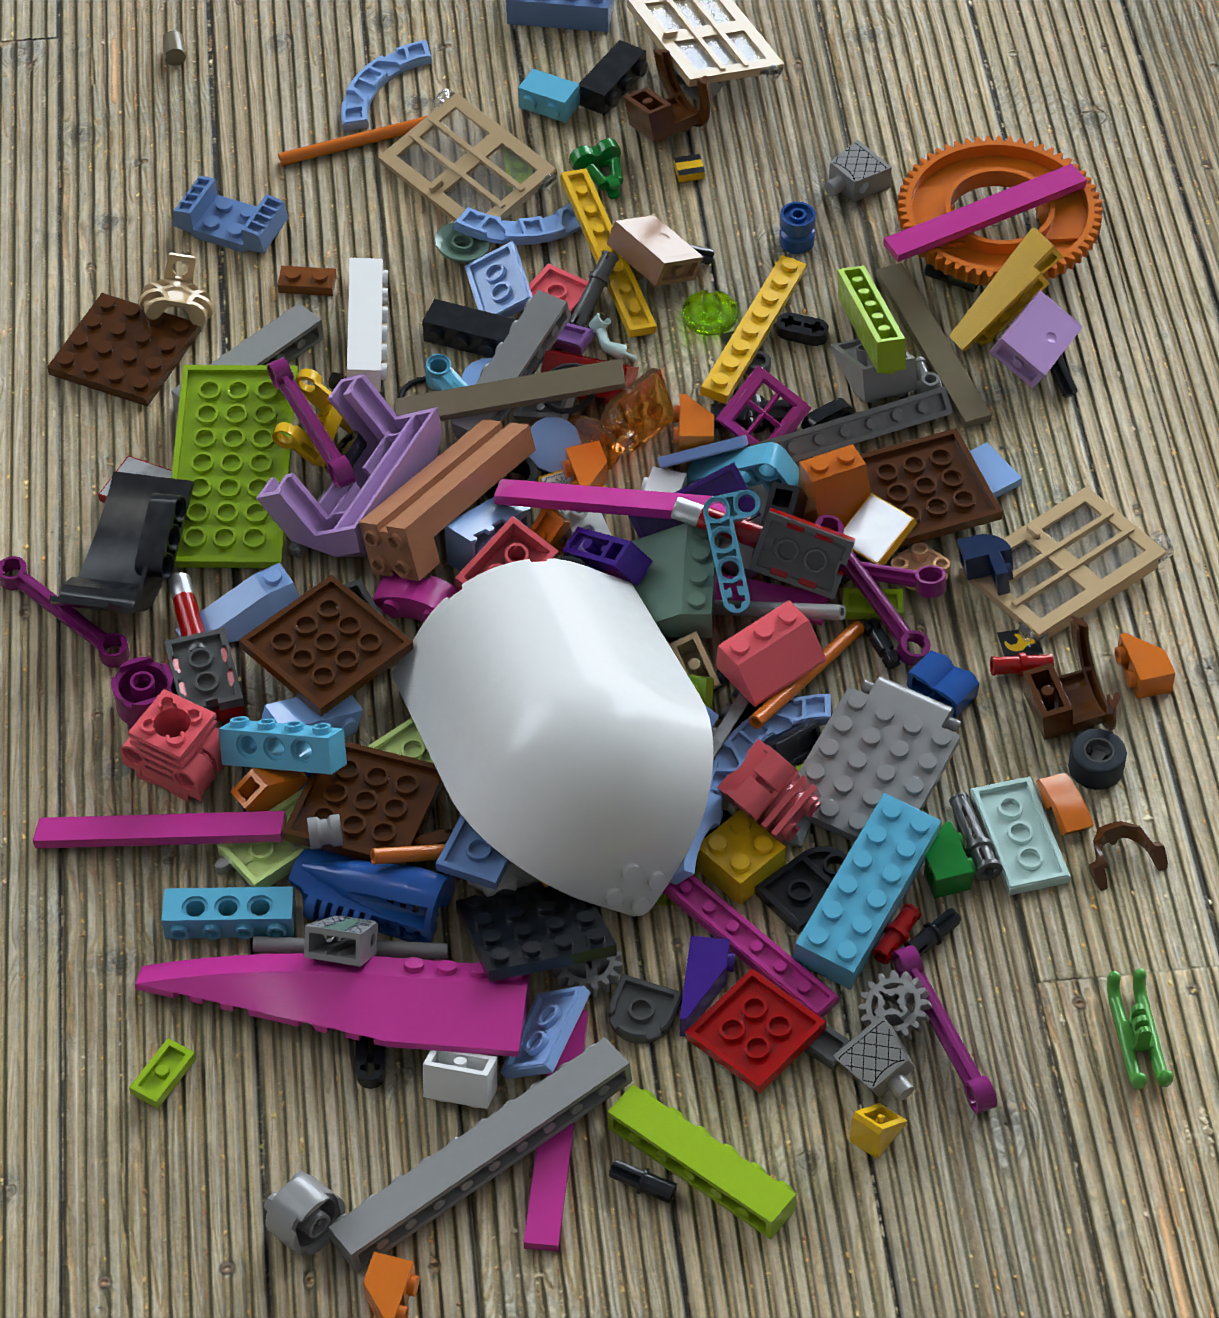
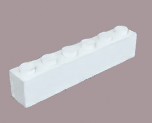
M349 258L347 378L365 374L378 392H381V380H387V363H381V361H387V344H382V342H387V325H382V323L387 324L388 307H382V305H387L388 288L382 287H388V270H383V259Z

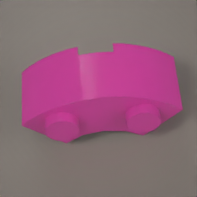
M393 571L394 575L392 577L383 575L374 594L373 601L392 619L405 617L425 622L430 613L446 597L450 599L460 590L431 575L430 580L422 578L420 581L403 579Z

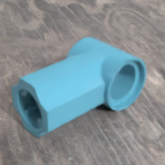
M434 354L427 358L426 384L430 389L441 391L468 386L452 369L451 361L446 355Z

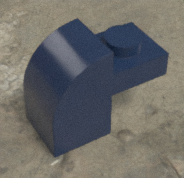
M980 534L958 539L959 561L967 581L990 575L998 596L1010 593L1009 580H1013L1012 548L1009 543L998 536L990 534Z

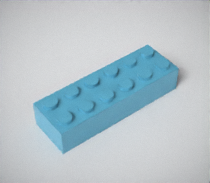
M883 793L797 939L793 958L808 969L851 990L868 961L871 951L876 947L884 933V928L891 921L922 867L926 853L939 834L941 820Z

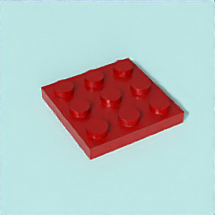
M751 968L685 1031V1035L689 1042L761 1094L827 1027L824 1019Z

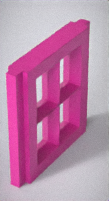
M757 365L716 417V420L736 437L747 435L749 443L747 446L760 442L751 434L763 418L776 427L767 439L769 440L794 432L811 410V407L764 368ZM763 383L776 392L764 409L751 400ZM781 396L793 407L779 423L768 412ZM748 404L759 415L746 431L734 420Z

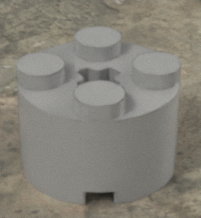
M298 1171L279 1192L272 1193L266 1199L264 1209L267 1211L266 1227L269 1232L296 1254L302 1256L301 1253L306 1252L308 1255H312L320 1251L332 1240L328 1227L339 1216L345 1214V1203L315 1177L306 1174L304 1171Z

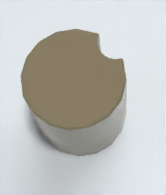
M178 31L165 33L162 42L164 60L173 66L182 64L186 59L184 36Z

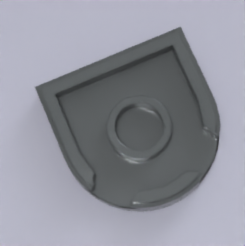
M622 974L609 1002L608 1017L611 1028L619 1037L632 1043L645 1044L659 1040L671 1029L682 1004L683 992Z

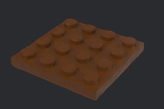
M101 293L47 366L48 374L148 407L199 335L201 329L200 326L194 325L190 320L165 312L157 319H149L139 304Z
M957 428L860 454L866 463L870 492L917 521L915 527L898 548L1002 519L1003 510Z
M333 575L324 579L239 639L240 648L320 717L407 655L414 648L413 641Z
M345 741L347 765L333 774L311 773L282 831L283 840L310 847L307 818L318 817L319 819H327L329 815L340 814L343 846L333 847L327 844L323 845L320 850L359 860L371 861L370 853L372 848L414 846V841L416 837H419L443 786V782L434 763ZM391 863V864L406 865V863Z

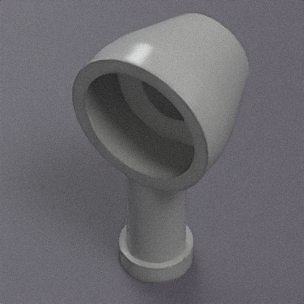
M924 357L915 358L919 381L917 382L918 390H915L914 394L917 395L943 387L939 376L936 373L928 372L926 359Z

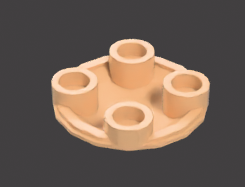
M923 542L912 544L911 548L898 553L891 560L892 567L916 571L927 565L939 566L944 569L946 580L950 572V560L941 553L929 549L928 545ZM904 586L908 589L916 590L915 587Z

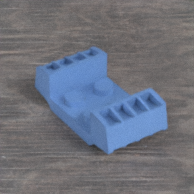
M198 176L197 180L174 209L172 225L190 232L197 239L239 252L249 250L265 253L275 236H277V233L282 229L284 223L289 219L284 201L266 194L258 206H253L218 195L216 179Z

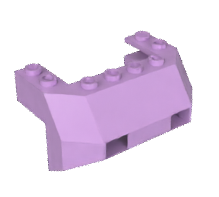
M360 374L341 379L327 398L353 431H358L367 442L366 448L352 468L356 482L341 489H338L332 482L320 501L317 502L298 477L291 473L285 475L280 483L275 477L270 478L256 498L291 541L334 557H368L358 522L437 458L442 435L438 407L397 416L367 376Z

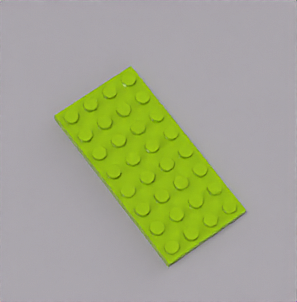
M183 365L171 478L193 481L194 487L174 567L269 568L278 563L283 567L285 533L256 498L270 478L275 477L280 483L285 475L290 474L292 449H285L276 445L272 440V434L278 423L286 422L294 425L295 413L281 390L278 391L274 387L267 370V365ZM289 365L295 380L298 375V366ZM281 432V434L287 437H292L288 433Z

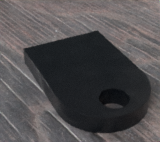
M828 846L810 848L756 885L755 895L798 935L803 931L837 873L829 870L827 866L833 863L842 865L847 854L839 849Z

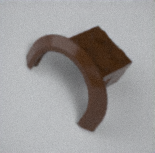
M654 49L653 52L660 80L669 98L663 99L647 87L624 96L629 125L654 143L664 141L669 136L678 132L688 131L692 126H704L709 120L712 105L708 76L706 75L702 77V80L696 79L700 99L699 110L691 105L679 86L674 73L670 51L667 49Z
M1070 616L1071 635L1079 670L1058 676L1053 664L1050 663L1023 671L1024 695L1044 740L1101 723L1105 729L1112 731L1115 729L1120 716L1119 691L1115 692L1113 699L1110 694H1107L1106 700L1091 656L1088 624L1075 616Z

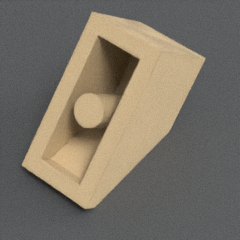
M697 631L669 644L686 674L714 678L713 689L721 686L714 665Z

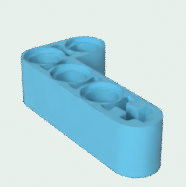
M766 442L694 460L689 464L686 472L688 486L735 462L747 487L762 484L769 493L772 482L797 486L799 482V467L781 445L773 442Z
M740 490L713 496L705 502L703 507L723 605L733 615L745 613L750 605V594L734 523L752 519L759 513V496L751 490ZM741 498H752L756 503L755 508L751 512L741 511L738 507ZM715 503L722 504L726 509L725 515L720 519H714L708 514L709 507ZM718 534H729L732 538V544L726 549L718 548L715 544V538ZM726 563H734L738 566L739 573L735 578L728 579L722 575L721 569ZM742 581L743 586H737L739 597H745L746 601L741 602L740 608H735L734 604H728V600L732 599L731 587L724 590L723 585H734Z

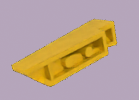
M1032 228L951 332L950 338L963 351H967L974 342L979 343L981 346L989 344L1039 291H1043L1050 284L1042 274L1057 263L1063 255L1036 228Z

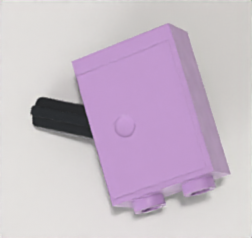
M1039 291L989 352L1031 388L1050 370L1062 396L1068 398L1078 392L1061 355L1083 326L1053 302L1051 298L1042 291Z

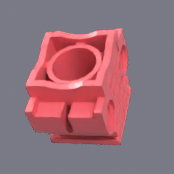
M163 689L129 730V738L120 748L123 764L136 770L137 778L163 787L187 802L192 797L201 801L204 797L203 792L215 779L214 771L219 773L225 766L222 765L219 728L216 727L218 723L217 720H214L216 713Z
M759 738L748 750L741 766L728 774L717 787L722 793V797L732 804L737 811L741 809L781 843L784 840L790 842L800 830L797 826L805 815L810 818L821 805L818 801L821 798L818 787L813 783L810 785L805 776L802 775L800 777L797 769L768 744L763 743Z

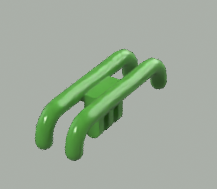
M1142 968L1136 969L1133 974V993L1136 1004L1131 1007L1129 1020L1126 1018L1121 999L1120 974L1117 971H1112L1107 977L1109 1005L1131 1086L1137 1090L1143 1089L1147 1083V1076L1140 1072L1135 1053L1138 1051L1148 1050L1154 1075L1160 1086L1168 1087L1174 1079L1173 1072L1166 1068L1147 996V973Z

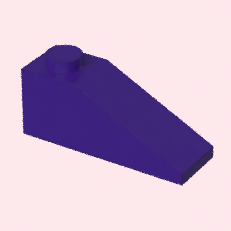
M581 527L576 528L562 550L566 555L581 559L592 568L636 586L645 577L649 566L653 562L632 541Z
M691 935L680 1012V1036L686 1037L685 1031L705 1013L724 988L727 972H734L735 953L729 952L730 939Z

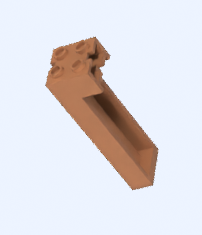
M483 419L362 518L358 523L373 574L392 577L394 575L393 571H395L403 579L420 581L438 566L440 559L434 536L536 451L530 425L510 423L503 428L502 421Z

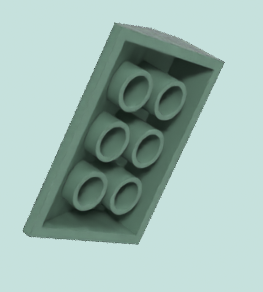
M684 523L633 540L632 542L653 560L645 577L637 586H633L663 636L683 638L697 631L700 638H713L717 574L707 531ZM717 535L715 538V544L719 548Z

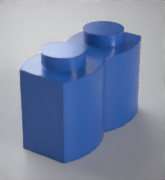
M930 651L908 672L907 687L953 707V718H956L978 695L979 682L975 675L968 670L955 667L949 657L935 651Z

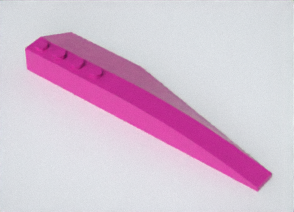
M304 953L254 954L145 965L140 970L135 983V989L171 998L182 994L186 995L190 1002L203 1004L206 1000L220 1003V1009L232 1012L236 1007L247 1009L250 1016L297 1027L303 1023H308L315 1028V1031L328 1033L330 1029L346 1032V1038L358 1041L361 1036L374 1038V1044L385 1047L519 1057L530 1004L531 974L489 982L480 962L472 964L459 963L452 960H422L417 957L406 959L373 956L362 966H354L305 958Z

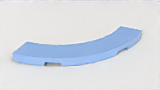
M427 40L400 46L395 49V52L385 57L382 55L377 57L353 78L346 90V96L341 105L343 132L369 128L368 112L371 102L376 93L388 81L410 69L432 64Z
M570 203L556 210L555 214L548 217L518 218V221L501 220V217L485 214L467 207L454 222L453 230L479 240L499 244H507L513 241L515 245L550 242L564 238L581 229Z
M813 694L792 698L760 729L752 727L749 723V718L743 721L726 738L715 760H713L709 792L722 796V793L717 788L718 785L728 774L741 766L748 750L758 738L766 744L809 719L818 720L819 725H826L831 717V694Z

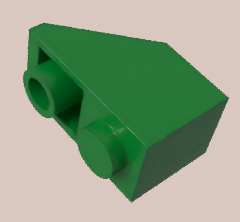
M951 821L945 822L925 856L924 876L934 899L971 890L972 876L976 875L972 858H967L964 852L963 836L960 832L956 833Z

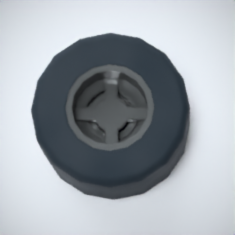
M1091 729L1080 733L1073 740L1068 761L1070 775L1080 785L1094 790L1108 789L1116 785L1122 778L1127 757L1125 744L1119 736L1107 730Z

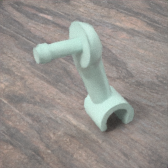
M597 313L589 322V327L597 334L601 349L615 359L625 357L635 362L637 360L636 355L626 352V345L613 343L609 340L606 328L610 325L611 319L606 318L602 321L599 316L600 314Z

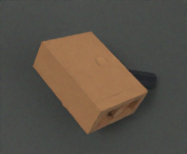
M655 215L616 220L607 241V245L629 263L636 280H641L644 276L648 279L647 283L651 287L695 280L700 264L709 265L714 260L713 249L689 245Z

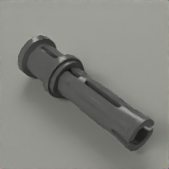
M965 792L954 794L949 799V803L954 810L959 827L967 842L965 853L974 862L975 877L981 881L991 880L997 877L1003 870L1001 862L994 856V845L990 839L984 836L978 818L969 801L968 794ZM966 816L968 817L972 828H969L965 818Z

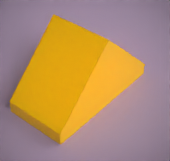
M881 1103L857 1110L851 1119L850 1142L878 1160L908 1120Z

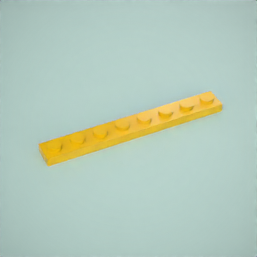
M587 168L561 172V184L596 264L604 250L609 251L608 256L612 252L619 258L609 277L610 283L607 289L629 338L656 333L657 325L629 263L607 245L612 224Z
M784 255L780 256L703 382L700 395L727 404L806 271V263Z

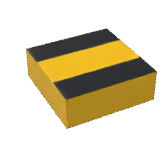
M700 154L674 157L673 165L679 183L705 179V169Z

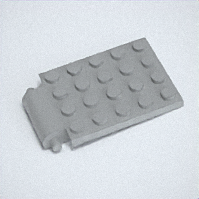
M882 676L875 683L865 680L861 691L848 687L798 772L800 777L803 775L808 779L810 785L813 783L817 786L821 798L818 800L821 803L820 807L810 818L806 815L805 818L819 827L855 842L883 793L922 811L960 743L961 735L954 732L959 730L961 721L952 717L954 708Z

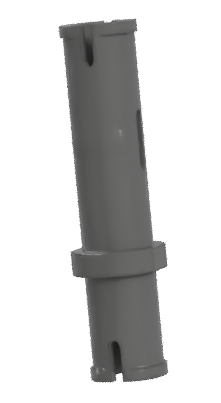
M604 250L595 270L590 271L588 275L589 282L568 323L582 327L586 326L604 287H608L610 283L609 277L616 262L619 260L617 255L611 252L610 256H608L609 251Z

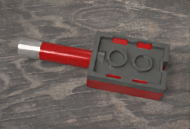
M680 496L677 497L671 518L707 531L703 514L704 505ZM710 507L708 510L709 516L714 519H720L725 515V512ZM770 508L764 526L747 520L734 523L738 543L755 549L748 569L834 600L843 576V572L838 569L840 564L847 565L856 538ZM727 533L718 534L732 540L731 536Z
M182 572L173 574L168 579V585L181 637L166 640L164 643L169 667L173 675L176 695L216 713L214 720H217V722L222 721V725L228 724L231 718L246 717L243 696L225 629L219 628L205 632L190 576Z

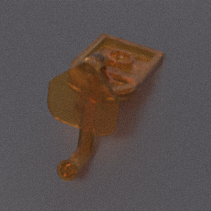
M651 368L610 400L604 409L601 420L579 415L571 416L567 421L576 427L582 444L600 441L607 459V469L610 470L615 467L623 452H632L638 449L674 420V409L661 370Z

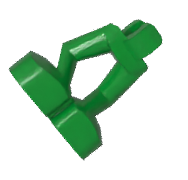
M606 138L594 147L583 145L571 152L569 164L573 170L587 168L591 179L601 191L606 190L610 199L620 197L618 189L624 179L620 163L621 149L615 139ZM597 165L600 168L610 166L611 175L605 177L597 168Z

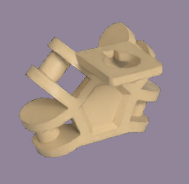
M169 253L164 279L144 286L138 304L149 319L159 318L163 311L169 307L183 308L188 313L190 321L198 326L204 325L207 319L213 315L214 307L210 301L209 294L202 289L198 290L197 286L192 283L196 263L195 256ZM183 261L189 267L185 273H182V277H177L176 272L172 269L175 262Z

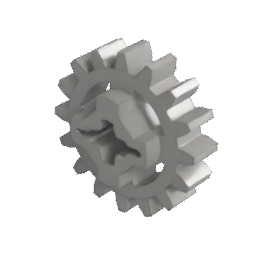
M617 951V956L553 969V977H558L559 987L567 985V988L584 985L592 993L593 997L596 998L598 997V990L602 989L608 993L610 992V983L618 984L619 974L623 973L622 952Z
M891 970L890 978L887 979L880 973L878 974L880 982L875 984L869 981L868 985L871 991L869 993L861 992V996L866 1003L858 1005V1009L865 1014L860 1019L865 1026H868L883 1015L891 1024L899 1039L901 1035H905L908 1040H912L911 1031L915 1029L921 1033L923 1029L919 1023L930 1020L929 1016L924 1012V1010L932 1008V1004L929 1000H926L930 994L925 987L921 988L922 983L917 977L911 981L912 977L906 971L902 974L901 978H899L895 970ZM888 1001L898 1005L903 1012L901 1013L897 1009L891 1008ZM915 1003V1009L912 1014V1005Z

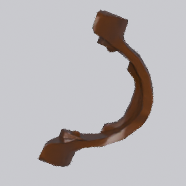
M1117 821L1106 824L1098 829L1093 840L1096 860L1089 864V870L1095 884L1101 891L1108 888L1105 872L1108 864L1102 854V848L1106 843L1115 845L1120 838H1128L1141 845L1149 853L1158 871L1167 869L1168 860L1164 845L1159 841L1152 842L1139 825Z

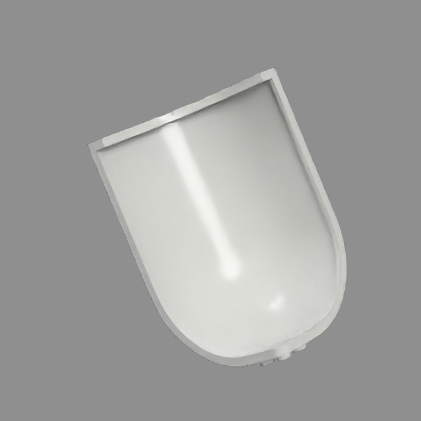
M530 559L487 570L461 585L463 589L454 594L450 599L446 597L437 605L414 637L413 650L402 657L392 673V677L451 800L469 825L487 843L528 874L565 894L627 915H644L652 909L686 857L705 812L713 771V736L707 709L632 583L590 567L560 559H547L546 562H531Z

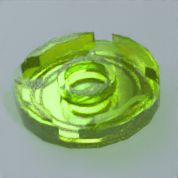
M701 290L691 294L685 300L682 310L683 321L690 330L697 334L706 336L720 335L729 331L736 324L738 318L737 303L730 295L722 291L715 290V293H708V290Z

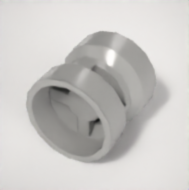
M340 814L329 815L327 819H319L318 817L307 818L311 850L321 849L323 845L327 844L333 847L343 846Z

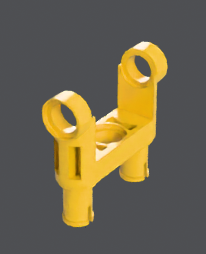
M301 369L295 382L305 398L319 409L317 417L331 440H334L339 426L348 434L353 432L327 399L332 392L322 384V376L313 369ZM302 380H309L314 385L306 384ZM286 422L276 425L272 434V440L276 445L285 449H293L311 465L321 466L329 473L325 468L323 458L309 435L302 428ZM281 432L288 433L292 437H287L281 434Z

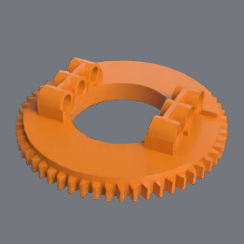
M977 136L973 143L968 138H965L963 145L958 141H954V147L945 144L944 151L936 148L935 155L928 153L927 160L921 158L919 165L914 164L913 171H908L907 178L903 179L897 206L898 221H900L899 228L903 231L955 210L954 203L962 195L974 189L988 186L1011 188L1071 164L1072 159H1063L1062 152L1053 155L1054 148L1052 147L1046 151L1043 150L1044 144L1042 143L1034 147V141L1032 140L1027 144L1023 143V138L1013 142L1011 136L1006 141H1003L1001 136H997L995 141L990 136H986L985 141H982ZM1073 164L1079 171V164ZM1085 170L1079 171L1087 180L1085 188L1035 207L1036 220L1039 222L1038 231L1063 255L1057 263L1042 274L1047 280L1050 278L1055 279L1060 273L1065 274L1068 268H1074L1075 263L1080 264L1082 257L1088 256V250L1092 251L1093 244L1097 242V237L1100 234L1103 208H1101L1102 200H1099L1100 193L1096 192V185L1091 184L1092 178L1086 177ZM970 233L920 253L918 257H923L927 264L934 266V269H939L945 275L948 274L954 277V279H960L975 285L988 286L1024 237L1013 240H994Z

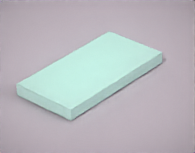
M1031 776L970 789V797L985 836L992 841L994 856L1003 866L1000 875L1008 896L1070 883V873Z

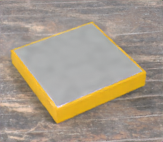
M871 493L844 527L843 534L856 538L852 549L855 554L870 563L885 565L915 527L917 521Z

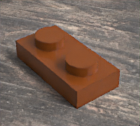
M281 266L277 284L278 293L333 296L337 277L336 269Z

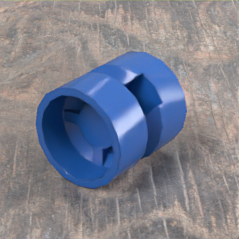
M796 201L786 204L781 209L779 243L785 251L792 254H802L811 250L814 246L816 212L811 205Z

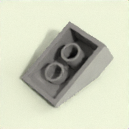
M860 339L831 345V351L853 392L863 401L876 403L884 397L906 396L910 391L918 390L915 357L907 351L906 370H899L893 374L877 373Z

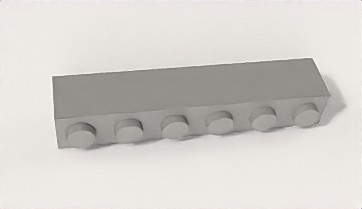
M537 290L533 298L528 299L524 312L520 318L512 323L509 334L504 342L498 344L491 362L483 367L476 384L534 374L544 359L545 350L551 349L571 318L567 302ZM511 409L451 419L450 423L455 437L460 439L483 419L503 422Z
M298 303L269 324L263 326L255 334L243 340L239 345L221 355L210 365H267L283 357L289 364L324 339L322 320ZM181 384L171 391L174 411L177 413Z

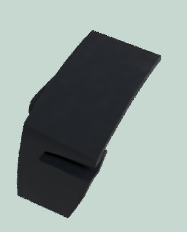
M114 471L102 515L79 576L71 577L64 582L60 595H50L49 603L52 605L119 613H136L151 609L163 580L170 578L172 575L194 482Z

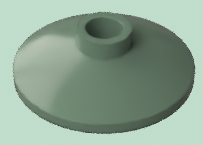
M454 222L442 226L436 233L435 245L437 250L444 257L455 262H473L486 255L489 250L490 242L453 230Z

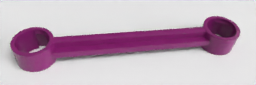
M283 357L268 363L267 370L274 387L278 391L281 390L326 463L335 486L341 489L355 483V474L349 460L345 455L341 456L295 382L292 370L286 359Z
M823 515L815 522V524L829 527L834 531L844 533L843 523L835 516ZM852 551L847 565H840L899 643L897 652L901 656V661L907 665L915 666L930 650L931 645L928 637L920 631L909 628ZM907 642L918 644L922 649L921 654L910 653L907 650Z
M10 556L0 561L1 586L7 590L20 589L98 649L102 664L114 668L120 667L129 660L130 652L124 635L120 633H105L73 607L50 604V595H57L28 574L26 562L22 558ZM19 570L16 576H4L9 571ZM110 647H120L118 653H105Z
M860 561L874 581L915 587L916 592L926 598L939 597L946 591V573L939 566L927 565L916 571ZM840 565L838 570L843 572V576H848L843 567Z
M913 945L893 951L892 960L899 978H901L905 971L908 972L912 977L911 981L917 977L922 983L921 988L925 987L930 994L926 1000H929L932 1008L924 1010V1012L929 1016L930 1025L964 1085L966 1099L974 1113L979 1114L997 1107L996 1093L990 1080L985 1075L981 1076L927 979L919 952Z

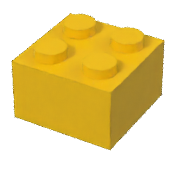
M740 809L703 839L695 868L738 905H741L755 894L756 885L785 865L786 846Z

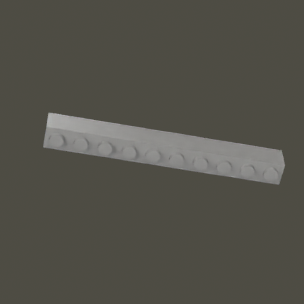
M606 1037L596 1044L589 1045L583 1053L570 1062L561 1064L554 1073L532 1084L529 1090L519 1097L507 1101L500 1110L488 1118L479 1120L465 1134L450 1140L446 1147L432 1156L425 1157L411 1171L396 1177L389 1186L377 1194L368 1196L357 1208L348 1214L339 1216L328 1227L334 1246L356 1273L370 1264L374 1252L385 1254L633 1082L630 1063Z

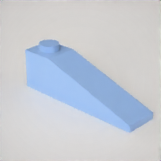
M278 563L253 574L200 611L204 630L206 632L224 628L228 643L239 641V639L299 598L293 581L282 565ZM178 627L175 629V632L178 637H181L180 629Z

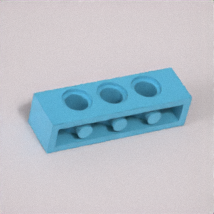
M239 716L231 718L228 724L218 729L222 765L333 774L347 765L344 728H333L329 723L309 726L304 725L302 721H290L284 724L276 723L275 719L249 721L248 717Z
M293 886L164 889L161 919L165 939L206 938L216 940L218 938L250 939L254 936L294 937L296 915Z

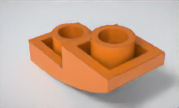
M1067 773L1041 778L1036 781L1046 810H1053L1061 836L1088 830L1094 826L1081 794Z

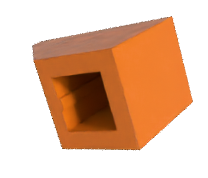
M680 394V405H674V422H679V426H674L673 444H679L680 452L714 443V414L687 394Z
M600 441L565 448L566 460L562 461V469L565 478L570 477V484L603 487L607 482V459Z
M1120 634L1118 647H1115L1114 655L1117 664L1122 665L1125 671L1127 687L1133 689L1136 698L1141 699L1172 692L1176 673L1166 651L1130 634Z
M253 768L239 781L230 793L248 812L269 811L297 793L309 778L303 772Z
M378 1252L373 1253L363 1285L365 1298L376 1318H408L409 1307L406 1305L410 1296L415 1297L420 1277L415 1274L414 1261Z

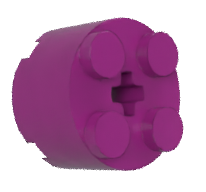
M151 657L133 658L124 662L119 667V672L115 677L113 675L111 687L116 710L119 717L127 723L129 728L134 726L163 689L176 694L172 671L164 662L161 661L162 664L153 661Z

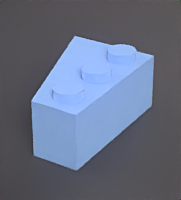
M493 497L458 516L444 528L447 563L461 571L512 516L530 528L531 509L529 507L497 505L494 503Z
M350 695L320 717L301 699L295 697L266 704L261 720L275 719L276 723L284 724L290 721H302L304 725L309 726L329 723L333 728H344V737H347L357 732L363 709L353 695Z

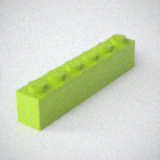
M863 265L837 269L838 300L877 373L893 374L899 370H906L905 337L866 267Z
M632 1084L607 1111L608 1129L770 1240L795 1212L796 1193L789 1184L781 1180L777 1181L766 1174V1171L755 1162L750 1163L741 1157L731 1145L722 1144L714 1139L708 1130L700 1125L695 1126L686 1120L680 1111L673 1107L668 1108L659 1102L656 1096L649 1090H641Z

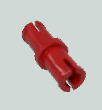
M1017 653V656H991L990 672L992 676L1018 674L1019 677H1023V671L1050 663L1054 666V658L1052 654L1026 655L1025 653Z
M909 903L904 904L895 920L886 925L884 928L885 934L871 951V954L875 955V960L882 964H888L891 961L892 952L898 950L900 945H904L908 941L909 932L922 917V913L919 912L916 906Z

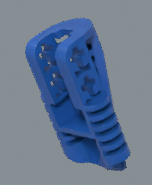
M303 849L293 863L289 876V882L302 894L304 918L313 921L318 919L320 921L333 916H345L376 921L378 933L408 942L432 941L437 930L436 919L439 915V907L448 906L455 891L454 879L450 875H442L424 868L407 865H373L371 861L359 860L320 849ZM403 903L407 904L406 909L401 907ZM415 906H419L418 913L413 912Z

